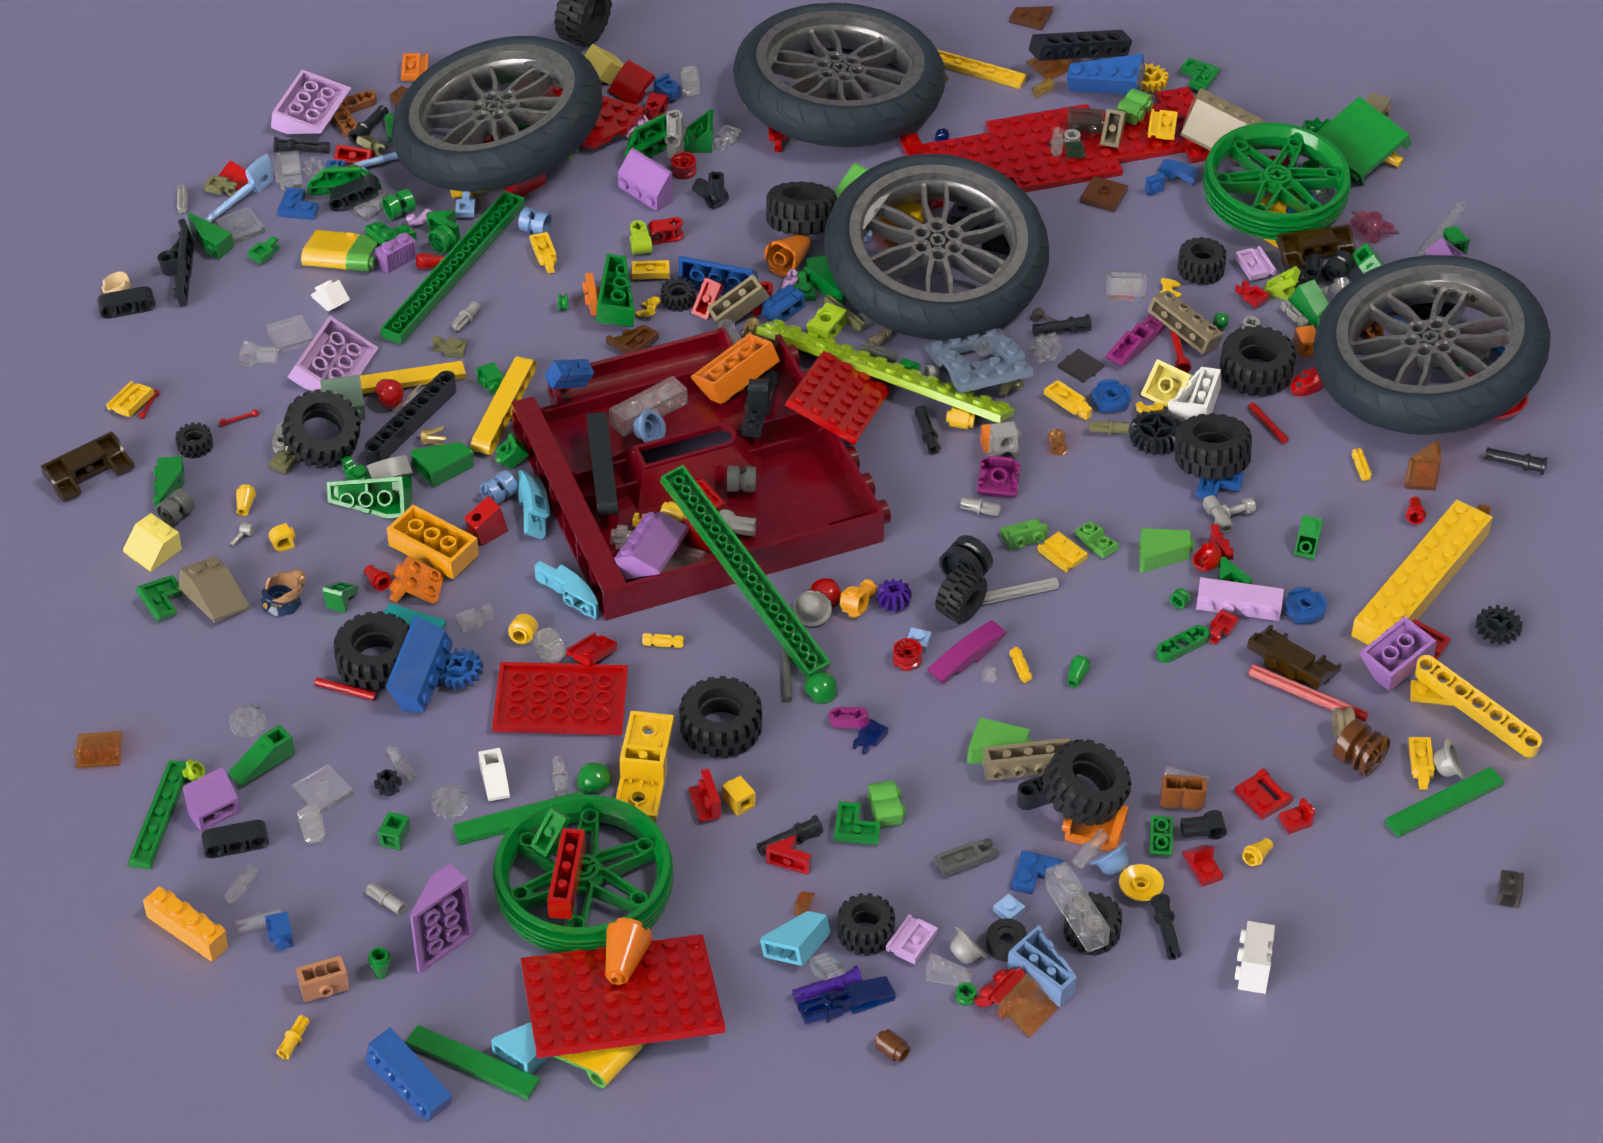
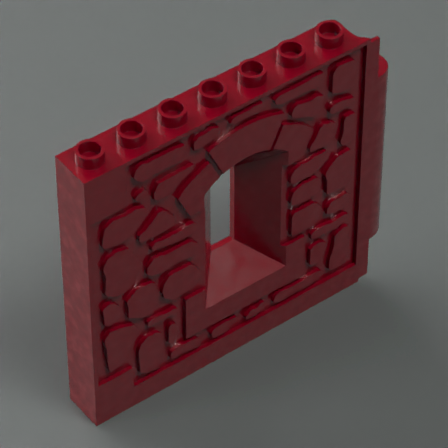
M719 327L714 331L592 362L590 365L594 375L589 380L587 386L583 388L551 389L547 381V393L551 402L549 406L539 408L534 396L511 402V417L513 420L511 427L516 437L523 442L529 454L526 458L534 475H537L544 484L549 506L589 588L596 597L598 607L605 621L735 584L714 554L701 550L685 538L681 541L661 573L657 575L624 579L614 559L626 543L628 537L635 530V526H632L635 513H639V519H641L643 514L649 512L659 513L664 502H674L661 484V476L681 465H684L695 481L703 478L724 500L726 507L722 510H730L735 516L757 519L754 536L735 535L765 575L884 542V524L891 522L890 509L886 500L877 501L875 498V485L870 473L861 474L859 470L860 460L855 447H846L844 439L785 406L788 398L809 369H800V357L794 344L787 346L780 334L775 335L774 346L780 361L773 367L779 374L778 388L772 412L766 417L761 438L741 437L748 385L742 391L730 397L727 402L719 404L710 400L691 378L694 373L733 346L728 333L723 327ZM646 409L656 411L665 422V437L646 443L634 434V421ZM606 411L619 514L599 517L586 414ZM722 430L728 432L732 437L726 443L649 464L645 463L641 452ZM739 466L740 469H743L745 466H756V491L744 492L740 489L739 492H727V467Z

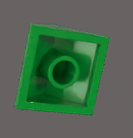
M710 108L686 127L685 152L712 153L714 134L713 109Z

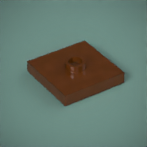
M1093 176L1082 194L1080 202L1115 212L1128 191V185Z

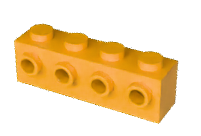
M159 886L143 900L146 915L150 920L211 962L228 948L224 927L210 921L204 913L195 911L188 902L179 900L172 891H166Z

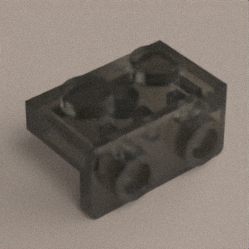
M1068 108L1067 130L1075 129L1079 132L1084 131L1092 134L1103 132L1104 110Z

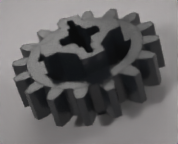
M1496 605L1494 609L1488 606L1487 610L1481 609V614L1478 613L1475 628L1478 629V634H1484V640L1491 639L1490 643L1498 641V644L1502 645V641H1505L1507 644H1510L1511 640L1516 641L1517 636L1521 635L1523 622L1520 621V615L1515 616V610L1507 611V606L1503 609L1499 605Z

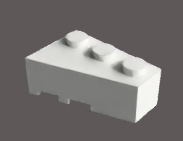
M1201 367L1190 378L1188 385L1178 391L1175 399H1171L1168 402V415L1173 414L1174 419L1176 418L1179 419V422H1183L1192 416L1196 417L1199 414L1208 415L1212 413L1221 389V369Z
M1247 921L1246 930L1241 929L1239 943H1244L1243 948L1239 947L1237 961L1241 962V966H1236L1235 979L1239 980V990L1266 993L1275 925Z

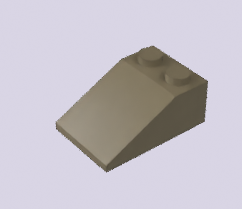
M216 556L180 568L179 589L213 622L249 610L250 606L229 569Z

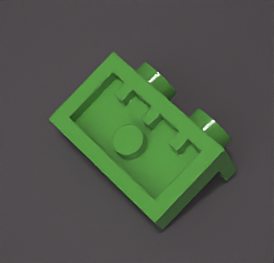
M1038 518L1000 528V535L1009 550L1047 540L1048 526L1046 523L1041 524Z

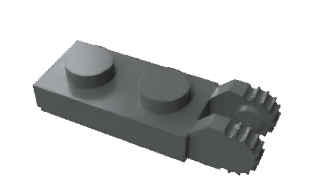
M985 838L984 840L973 841L934 856V862L943 876L946 877L981 863L990 862L998 858L999 851L996 848H991L993 842L990 838Z

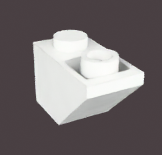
M329 280L315 287L316 292L311 294L312 298L327 311L350 300L340 280L335 282Z
M500 748L478 752L480 771L488 802L510 798Z

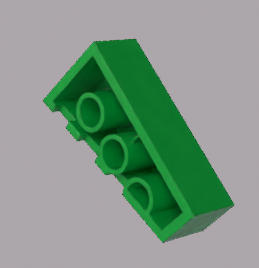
M606 254L595 322L634 327L635 307L633 305V295L631 294L626 256Z

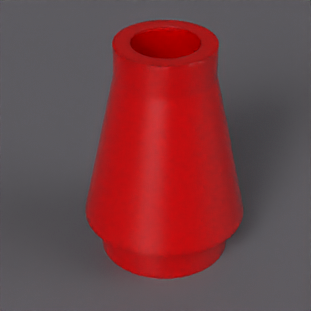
M424 252L416 254V268L421 269V271L433 269L441 262L444 256Z
M1411 497L1409 499L1405 515L1406 519L1414 525L1421 524L1426 518V512L1419 497Z
M373 565L365 567L364 574L375 590L384 591L389 588L391 578L387 572Z

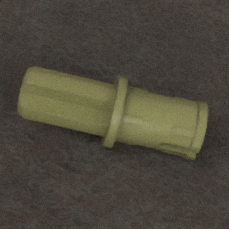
M1111 419L1108 421H1091L1089 423V431L1108 433V435H1111V433L1129 434V422H1116Z

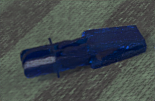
M887 976L849 983L845 986L846 991L844 992L833 991L823 994L821 991L820 997L798 1003L797 1009L802 1019H804L805 1025L824 1019L829 1023L830 1019L840 1017L846 1011L851 1010L854 1015L895 1001L896 993Z

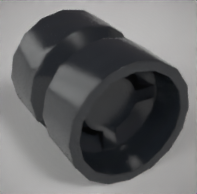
M1336 251L1321 270L1322 277L1332 285L1341 284L1355 267V260L1347 251Z

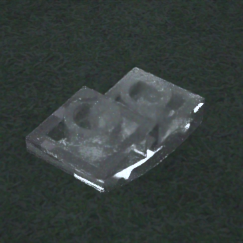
M379 190L376 198L354 207L353 214L365 221L374 218L384 210L382 198L389 194Z

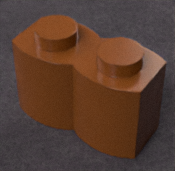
M1178 775L1162 776L1160 806L1171 809L1180 807L1190 810L1203 809L1207 793V779L1199 776H1188L1185 778Z

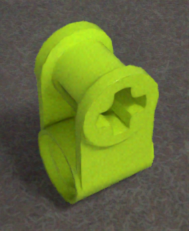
M640 220L633 221L630 224L632 254L652 253V241L646 223Z

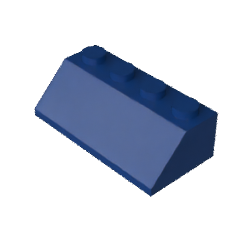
M679 256L678 258L679 277H681V280L687 278V282L689 280L692 281L695 290L700 291L705 278L724 285L720 295H725L752 274L758 279V272L752 269Z
M417 616L413 618L386 688L402 711L425 713L428 704L431 702L435 686L438 684L441 671L445 667L453 642L444 629Z

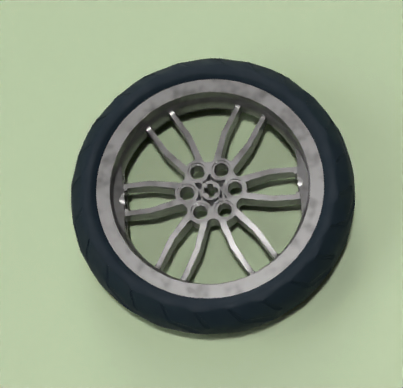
M850 3L808 4L787 9L769 17L758 24L743 39L738 48L733 67L734 81L740 98L754 116L779 133L796 140L821 146H869L898 138L919 127L931 116L937 108L945 88V69L942 58L935 45L932 44V41L917 27L886 11ZM826 48H833L834 51L829 52ZM841 48L852 49L855 51L849 55H846L842 53ZM813 50L815 56L803 52ZM888 63H891L895 67H897L902 73L892 71L889 69H884L882 67L887 65ZM775 74L797 80L786 85ZM864 92L878 95V97L867 99ZM829 93L837 94V100L824 99L823 97ZM845 96H851L853 100L846 101Z
M510 36L468 46L432 65L403 94L393 116L392 140L395 152L407 170L422 181L439 188L473 192L489 191L517 185L556 167L572 155L588 138L596 125L602 108L601 81L592 63L583 54L563 42L537 36ZM512 83L505 91H501L499 85ZM551 86H555L563 91L560 97H543L542 95ZM493 87V90L485 93L483 92V90ZM474 94L477 97V101L465 100ZM518 124L532 125L521 132L517 128ZM435 128L452 129L441 140L432 137ZM507 133H510L512 135L501 139V136ZM490 134L493 135V142L480 144Z
M916 154L898 157L865 171L840 194L832 208L825 228L824 249L828 267L836 285L849 302L865 316L882 326L898 333L924 339L948 340L950 338H966L978 333L979 335L986 333V331L1008 323L1030 304L1042 286L1049 265L1047 230L1036 205L1016 183L990 166L948 154ZM927 199L943 200V214L941 218L932 217ZM921 200L924 224L892 207L908 201ZM949 201L978 211L954 225L947 223ZM880 217H884L901 228L890 226L878 220ZM987 220H991L995 224L984 229L968 231ZM871 230L887 240L902 245L891 247L869 257L865 251L863 240ZM1003 234L1010 246V254L1004 261L985 250L973 246L985 243ZM905 260L884 272L878 268V266L889 262ZM973 263L981 264L997 271L995 274H990ZM920 266L927 267L924 291L907 287L895 281ZM950 267L985 285L972 290L953 293V277ZM932 273L942 274L947 293L930 292Z
M1422 255L1400 259L1373 268L1342 288L1321 315L1316 329L1313 354L1316 370L1323 386L1341 407L1368 424L1405 434H1443L1463 431L1487 423L1501 416L1522 401L1538 382L1548 361L1550 330L1540 302L1537 301V298L1526 285L1510 273L1472 258L1450 255ZM1433 303L1428 320H1421L1409 306ZM1444 303L1456 304L1445 317L1439 316ZM1466 306L1490 316L1489 318H1480L1457 324ZM1395 311L1408 324L1396 320L1387 314ZM1375 321L1389 333L1393 334L1356 342L1363 331ZM1500 329L1506 330V332L1483 334ZM1508 345L1502 355L1490 366H1487L1474 354L1468 352ZM1377 353L1360 358L1355 357L1358 354ZM1405 362L1400 368L1395 382L1369 370L1385 368ZM1455 363L1469 368L1477 374L1469 377ZM1437 366L1441 367L1454 381L1448 384L1428 386L1432 368ZM1417 369L1423 370L1418 385L1405 384Z

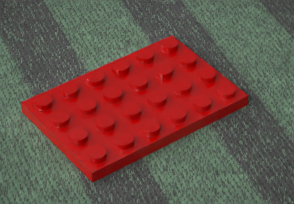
M823 350L788 398L785 406L855 445L887 398L891 389L884 383L872 379L867 373L856 371L851 364L843 362L832 353Z
M500 662L492 730L493 732L623 735L628 665L593 664L589 667L584 664Z

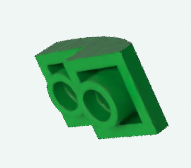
M1151 815L1150 855L1172 856L1173 817Z

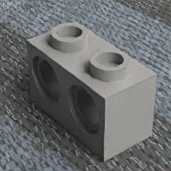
M1014 421L990 424L989 456L1013 458L1017 461V455H1020L1018 441H1021L1020 429H1016Z

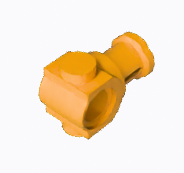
M865 579L860 583V587L850 586L841 593L840 598L842 612L848 613V616L852 618L861 616L867 610L869 597L877 593L876 584L870 579Z

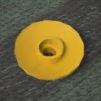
M1136 864L1122 871L1119 878V886L1127 897L1137 901H1149L1153 896L1163 891L1164 880L1155 868L1149 865Z

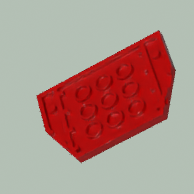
M552 86L543 97H560L563 91ZM603 96L602 108L596 125L581 147L593 150L602 144L610 142L611 138L618 134L621 136L627 134L646 114L645 107Z

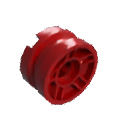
M689 152L674 154L671 158L672 175L683 180L692 178L697 172L696 157Z
M911 638L898 640L893 646V664L895 667L898 666L903 671L919 668L922 663L923 652L920 642Z

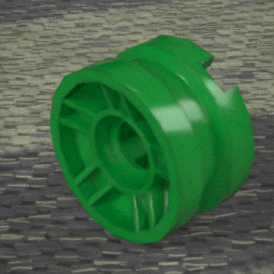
M441 224L428 233V240L431 246L439 254H445L457 244L455 234L447 225Z

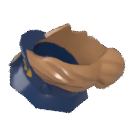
M294 569L290 572L282 571L267 578L266 585L261 591L263 596L261 603L265 613L278 617L293 614L302 604L300 599L302 587L306 584L304 571Z

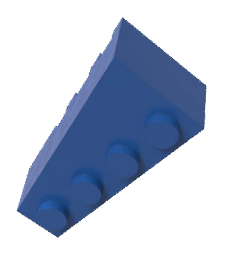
M1143 53L1070 64L1066 77L1069 91L1127 94L1132 88L1140 90L1145 71Z
M391 1027L368 1043L365 1064L410 1104L417 1115L424 1117L429 1122L450 1106L452 1094Z

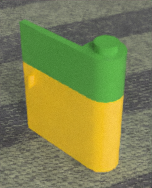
M316 230L302 250L301 262L305 266L370 272L375 267V258L372 257V254L379 243L369 235Z
M646 1044L552 1057L586 1070L590 1080L596 1086L605 1088Z

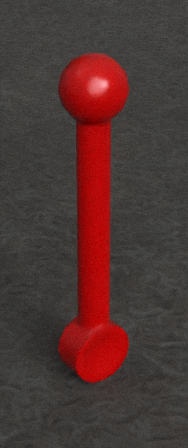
M154 390V395L150 398L144 410L139 413L141 419L146 418V412L152 402L160 395L159 390Z
M254 409L250 413L227 420L223 418L219 420V424L221 427H225L228 423L250 416L257 417L259 411Z

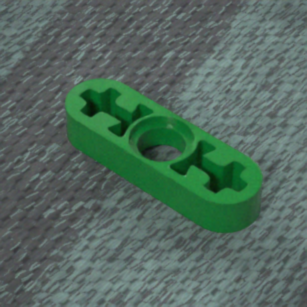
M1195 625L1159 643L1156 650V658L1160 662L1170 663L1207 644L1209 639L1208 628L1203 625ZM1180 641H1184L1188 645L1180 646L1177 643Z

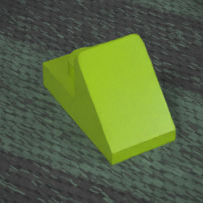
M1295 266L1269 279L1266 282L1264 291L1270 294L1269 296L1288 300L1295 291L1294 286L1298 283L1301 271Z

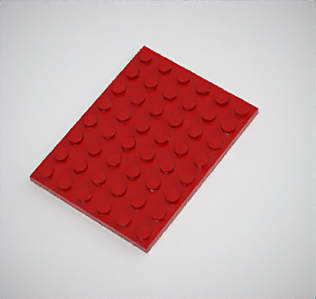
M703 934L651 941L650 946L629 980L621 985L612 984L606 978V947H599L596 950L590 951L576 950L520 958L537 1058L726 1033L725 1022Z

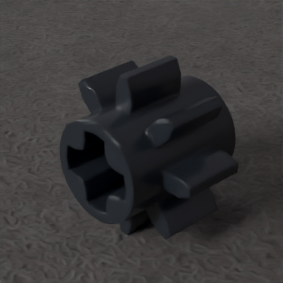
M385 769L376 774L377 780L374 781L375 789H379V795L383 794L390 797L396 792H400L399 786L402 785V779L397 776L396 770Z

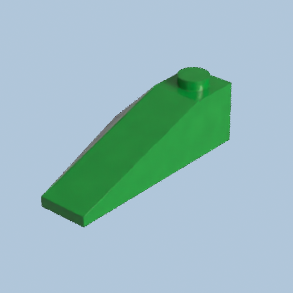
M410 476L326 482L329 503L383 518L400 517L410 507L413 497Z

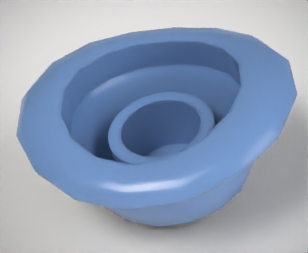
M646 409L634 421L633 431L637 438L646 443L664 438L666 425L663 418L656 411Z
M1125 841L1111 852L1091 860L1089 865L1096 864L1104 874L1109 876L1121 872L1129 865V856L1125 848L1129 841Z

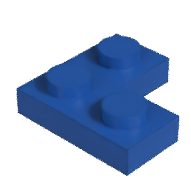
M287 187L278 208V217L315 220L319 204L303 201L306 195L305 189Z
M1241 472L1239 475H1233V477L1228 479L1225 477L1222 480L1212 478L1207 480L1201 477L1196 497L1204 499L1207 496L1214 495L1217 498L1220 488L1240 492L1244 473Z
M1022 850L1011 883V890L1033 895L1038 878L1060 883L1066 860Z

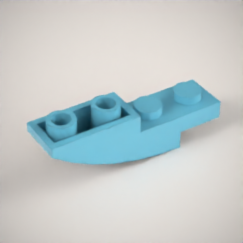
M519 470L518 493L519 505L523 506L524 534L542 540L546 536L545 519L550 515L546 489L537 475Z
M541 561L534 565L535 579L539 583L554 589L557 593L563 594V602L569 607H573L584 615L596 620L599 618L596 597L589 586L577 574L563 565H560L557 569Z

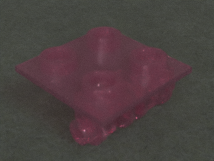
M1361 210L1360 212H1351L1354 215L1351 219L1352 226L1372 243L1379 242L1381 234H1399L1394 225L1385 221L1382 215L1376 211L1366 212Z

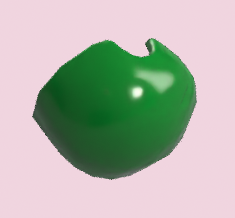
M1318 117L1313 121L1304 120L1302 127L1316 133L1330 120L1326 118L1324 122H1321Z
M822 671L813 673L804 683L806 695H810L817 704L833 701L838 695L837 682L829 673Z
M596 762L587 763L580 769L576 780L577 787L584 794H588L590 791L600 794L609 788L612 780L611 771L604 764Z

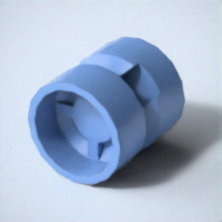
M524 207L519 217V229L530 233L533 231L534 234L549 233L552 225V214Z
M504 470L495 475L493 479L491 478L480 485V492L484 499L489 496L497 504H500L505 498H510L518 493V484L512 474Z

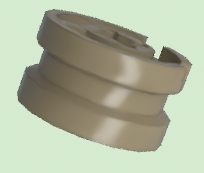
M1346 707L1344 710H1341V708L1333 709L1332 728L1335 738H1338L1345 727L1355 720V713L1352 707Z

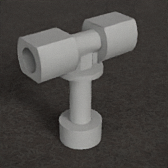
M1214 495L1207 496L1203 500V507L1209 516L1215 517L1214 524H1219L1220 533L1223 534L1232 531L1231 515L1240 512L1248 515L1256 512V505L1252 497L1242 499L1241 504L1228 507L1226 504L1220 505Z

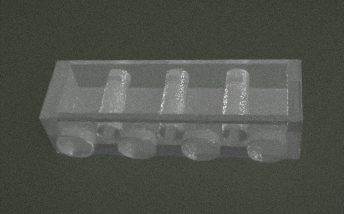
M674 376L663 380L610 408L609 423L622 436L633 432L634 421L644 410L652 409L662 417L687 404V388Z
M1067 861L1047 868L1044 886L1086 951L1091 952L1107 946L1110 927Z

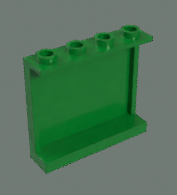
M1360 96L1316 132L1340 150L1348 163L1351 179L1362 186L1365 185L1364 177L1399 147L1402 146L1407 149L1412 145L1409 133Z

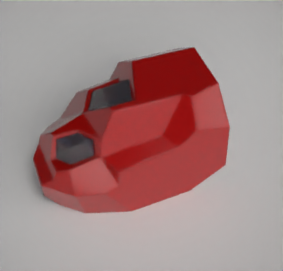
M1316 368L1303 370L1301 374L1293 379L1290 387L1293 395L1308 396L1322 388L1323 384Z

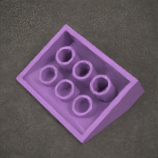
M450 863L438 869L431 876L410 914L417 971L420 974L474 936L468 880Z

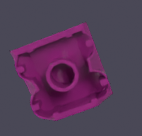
M989 456L980 461L977 493L995 497H1017L1021 470L1019 462L1013 458Z

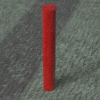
M1254 402L1248 405V408L1283 444L1289 441V438Z
M318 677L315 679V686L375 701L377 698L376 692Z

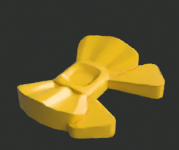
M1162 278L1160 283L1163 285V290L1160 293L1169 290L1176 297L1181 298V293L1172 290V288L1180 287V283L1176 280Z
M653 296L648 298L647 301L642 302V306L647 308L636 311V315L638 317L654 315L656 313V305L661 302L660 298Z
M1139 401L1135 405L1136 410L1140 413L1143 411L1149 413L1150 409L1153 412H1157L1158 409L1159 412L1164 410V405L1154 402L1152 406H1146L1143 402Z

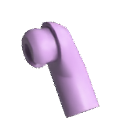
M425 209L418 217H415V214H409L406 216V221L411 227L424 225L427 222L426 214L432 211Z
M791 269L788 271L787 276L783 280L782 289L789 284L794 286L799 280L797 270Z

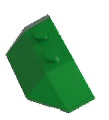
M662 114L634 128L628 137L625 158L632 148L648 158H652L667 150V144L665 143L667 135L666 115Z
M356 164L324 167L307 183L308 194L330 195L332 188L372 173L365 167ZM379 180L378 193H383L381 181Z

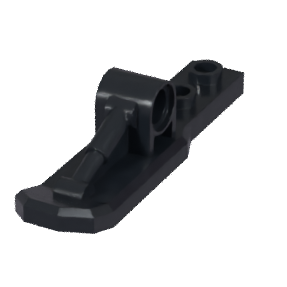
M179 219L178 221L181 231L178 233L179 238L176 243L173 244L170 250L161 252L157 257L163 274L166 276L174 275L176 287L173 288L174 299L178 300L180 307L188 306L195 246L185 219Z
M773 368L765 371L758 379H749L748 392L744 404L745 417L741 428V437L761 438L766 417L772 412L779 382V374Z

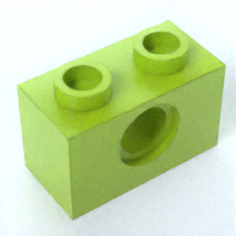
M826 302L822 308L818 309L814 318L808 321L806 329L808 332L817 333L818 337L822 339H834L847 324V310Z

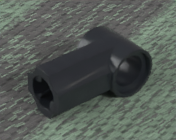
M1219 810L1208 811L1204 816L1180 819L1181 834L1184 838L1208 835L1210 839L1217 840L1227 834L1224 818Z

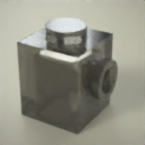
M1501 870L1497 885L1496 905L1519 908L1523 895L1524 873Z

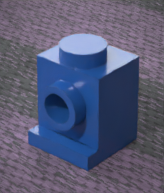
M666 73L654 80V93L668 95L669 104L681 97V85L671 79L670 74Z
M288 912L265 916L269 942L274 941L275 949L284 950L294 947Z

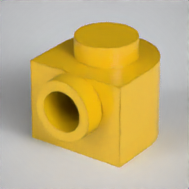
M284 523L270 530L269 539L276 551L282 552L295 548L293 539L296 538L293 527H288L287 523Z

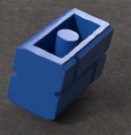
M790 284L783 289L780 288L776 294L762 303V315L769 321L774 319L785 321L805 307V295Z
M588 359L553 360L550 368L545 373L551 389L583 388L587 386L589 380L594 375Z

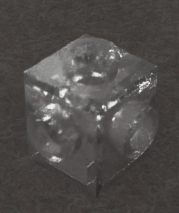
M1055 332L1047 335H1038L1034 339L1035 342L1029 347L1039 363L1055 360L1058 354L1065 348Z

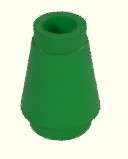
M1076 655L1071 659L1067 684L1070 687H1079V684L1091 669V662L1087 657Z
M375 947L368 955V962L375 977L378 979H385L389 974L391 954L384 947Z

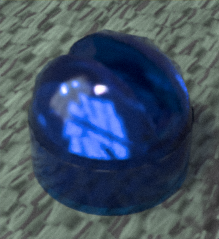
M946 128L938 129L935 133L936 141L950 139L949 131Z

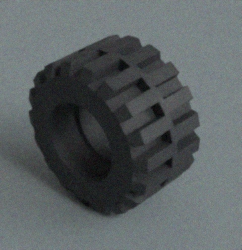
M1195 237L1192 240H1186L1179 250L1177 266L1179 275L1184 280H1189L1188 282L1196 283L1197 285L1216 283L1224 275L1227 256L1226 249L1218 241L1212 240V238Z
M965 566L956 568L946 577L939 588L935 601L936 610L958 624L967 622L976 614L985 599L988 589L987 580Z
M1089 892L1088 895L1082 893L1079 894V898L1076 896L1072 898V901L1067 904L1065 909L1063 932L1066 941H1070V945L1073 948L1078 947L1080 952L1087 951V954H1092V952L1102 954V950L1106 952L1111 950V946L1115 947L1117 940L1120 939L1123 916L1121 908H1118L1119 904L1116 901L1112 902V898L1109 896L1104 897L1103 893H1098V895L1094 894V892ZM1095 921L1100 923V925H1090L1085 922Z
M860 893L858 897H849V901L845 900L842 903V907L838 910L837 931L838 939H841L840 943L843 946L847 945V950L850 952L854 950L855 954L858 955L860 953H865V956L870 955V953L875 955L879 953L880 949L882 951L886 950L887 943L895 933V913L893 907L889 906V902L886 899L882 900L881 896L877 895L875 897L872 893H868V895ZM870 922L875 925L861 926L859 923Z

